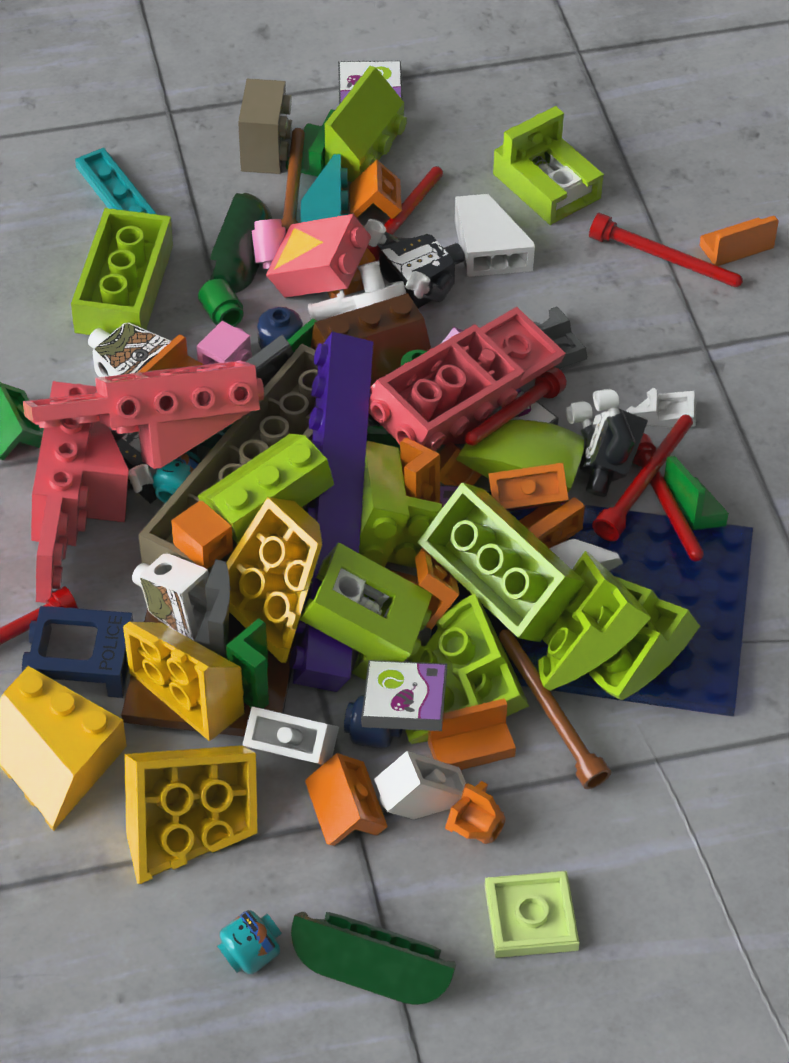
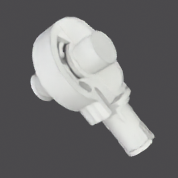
M379 261L360 265L358 270H360L364 290L345 295L344 290L341 289L339 290L340 293H337L336 298L308 304L310 317L320 321L406 294L404 282L398 281L384 284Z

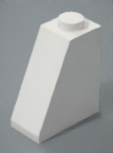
M489 194L455 197L454 221L459 245L462 247L465 255L463 264L466 277L533 271L534 242Z

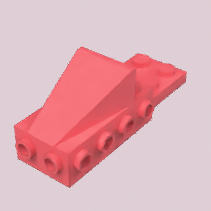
M515 307L481 328L476 324L472 325L386 376L379 378L370 388L369 414L399 444L403 439L409 438L433 451H436L441 445L448 444L450 441L454 444H466L465 436L468 432L484 422L494 409L499 406L503 408L514 401L518 395L517 389L561 363L566 353L518 307Z
M232 361L95 378L96 393L23 401L24 416L33 423L35 422L36 425H39V428L61 426L62 419L72 418V420H77V423L100 421L110 427L111 430H116L117 434L139 431L142 462L156 469L164 467L251 411L260 410L259 401L264 400V387L262 379L256 377L255 365L244 361Z
M53 381L50 398L96 393L97 389L96 386ZM67 418L62 419L61 426L44 428L32 491L31 541L39 542L36 561V602L46 603V600L51 597L53 589L61 588L63 574L61 564L62 559L65 560L67 545L76 546L78 531L85 532L87 518L125 522L129 469L110 428L100 421L77 423V420Z

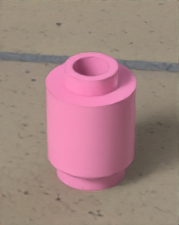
M281 219L254 222L255 230H252L255 263H262L263 269L270 268L286 235V228L282 227Z

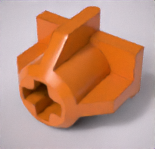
M483 781L479 782L476 786L469 783L465 784L461 799L451 807L445 829L450 832L455 831L467 839H477L484 844H489L496 840L505 824V815L499 805L496 804L493 796L486 793L488 784Z

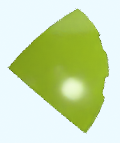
M523 419L510 420L477 445L469 446L466 443L456 460L489 478L488 473L563 463L567 492H569L581 461L584 437L569 429L547 422Z
M586 551L572 569L585 581V584L542 639L548 645L547 657L544 656L538 660L539 675L543 687L549 691L570 683L600 666L630 642L651 619V616L623 584Z
M615 577L651 616V619L630 642L614 656L589 673L603 690L623 700L639 691L668 667L687 646L700 628V625L688 609L659 599L653 590Z
M475 593L468 596L449 609L436 622L437 631L425 646L420 645L417 654L411 662L447 664L444 713L505 698L507 702V716L529 707V704L478 596ZM405 729L411 744L428 741V730Z

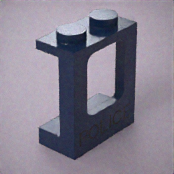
M40 606L37 621H31L29 643L32 645L30 652H24L22 672L27 666H30L55 680L106 683L108 697L123 698L129 670L123 626L128 622H133L132 613ZM51 624L97 628L91 658L81 660L46 657L52 631Z

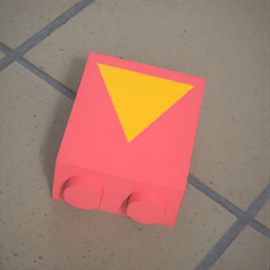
M354 214L291 224L266 276L284 298L348 289L371 236Z

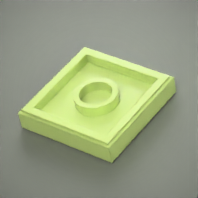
M567 871L485 878V892L495 958L579 951L580 943Z

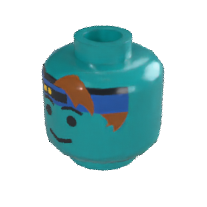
M187 451L164 467L157 468L153 476V487L156 490V496L163 503L168 501L201 462L196 454Z
M247 910L221 929L219 935L222 942L217 947L236 973L243 970L247 974H254L280 954V945L276 938L282 932L268 914L260 918L254 911Z

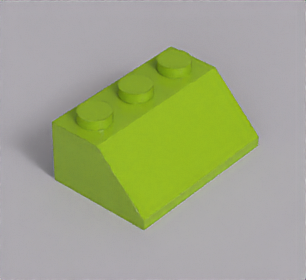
M369 66L325 122V166L334 154H341V168H347V181L353 182L376 159L379 161L383 154L386 155L389 152L393 140L397 135H401L404 132L407 124V117L404 116V101L376 67Z
M289 434L198 495V499L232 525V538L238 544L267 497L295 501L299 506L303 507L334 486V481L327 458L306 435Z

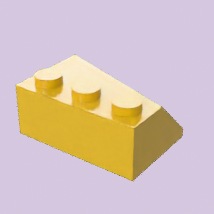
M267 497L226 561L230 578L229 612L245 628L249 627L258 618L266 623L267 649L281 663H286L321 551L322 538L319 523L295 501Z
M128 622L123 626L129 673L209 742L244 714V691L240 666L163 623Z
M27 666L3 692L0 699V767L10 779L17 783L24 792L25 798L33 807L36 806L45 817V822L54 831L127 747L124 722L120 717Z
M240 745L125 754L126 834L138 884L153 879L152 876L170 868L174 870L188 864L187 861L210 851L212 853L258 833L256 753Z

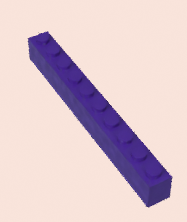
M333 331L323 344H318L314 355V364L318 365V374L313 381L311 395L316 397L315 407L309 418V429L313 430L311 442L328 460L334 486L307 503L304 509L320 525L322 547L303 609L309 598L315 599L322 583L321 580L316 578L322 561L338 542L359 553L373 342ZM299 620L295 632L297 633L296 645L291 651L289 661L290 668L294 669L293 683L338 692L351 676L352 648Z

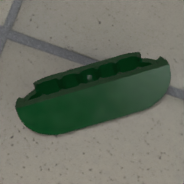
M236 193L234 195L210 260L216 261L210 280H226L235 293L244 290L252 283L260 264L255 263L252 238V230H255L254 222L272 219L270 210L258 197L249 193Z
M299 912L293 918L291 939L294 950L303 964L322 976L412 1005L425 1004L437 999L446 991L452 981L456 968L455 961L445 962L439 958L441 949L433 945L330 912H326L325 919L310 918L306 912Z

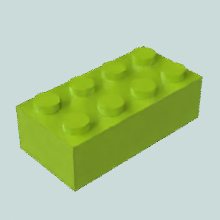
M104 208L71 302L75 333L91 335L95 329L101 328L111 334L124 323H131L145 330L147 329L173 248L171 216Z
M461 482L417 542L471 594L475 593L480 602L512 633L521 639L540 642L585 584V581L487 491Z

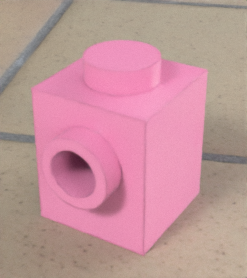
M221 321L196 346L197 359L204 365L232 361L246 362L252 357L250 335L224 321Z

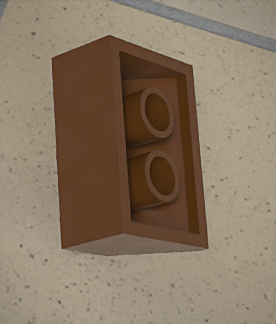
M408 293L314 322L310 347L316 350L318 344H323L332 331L372 341L373 354L370 388L379 378L400 368L401 359L407 352L412 350L428 351L431 349L424 317Z

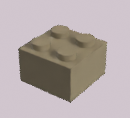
M246 79L238 121L242 172L280 174L282 161L288 160L289 142L285 140L292 137V120H289L287 114H291L292 96L286 95V81Z

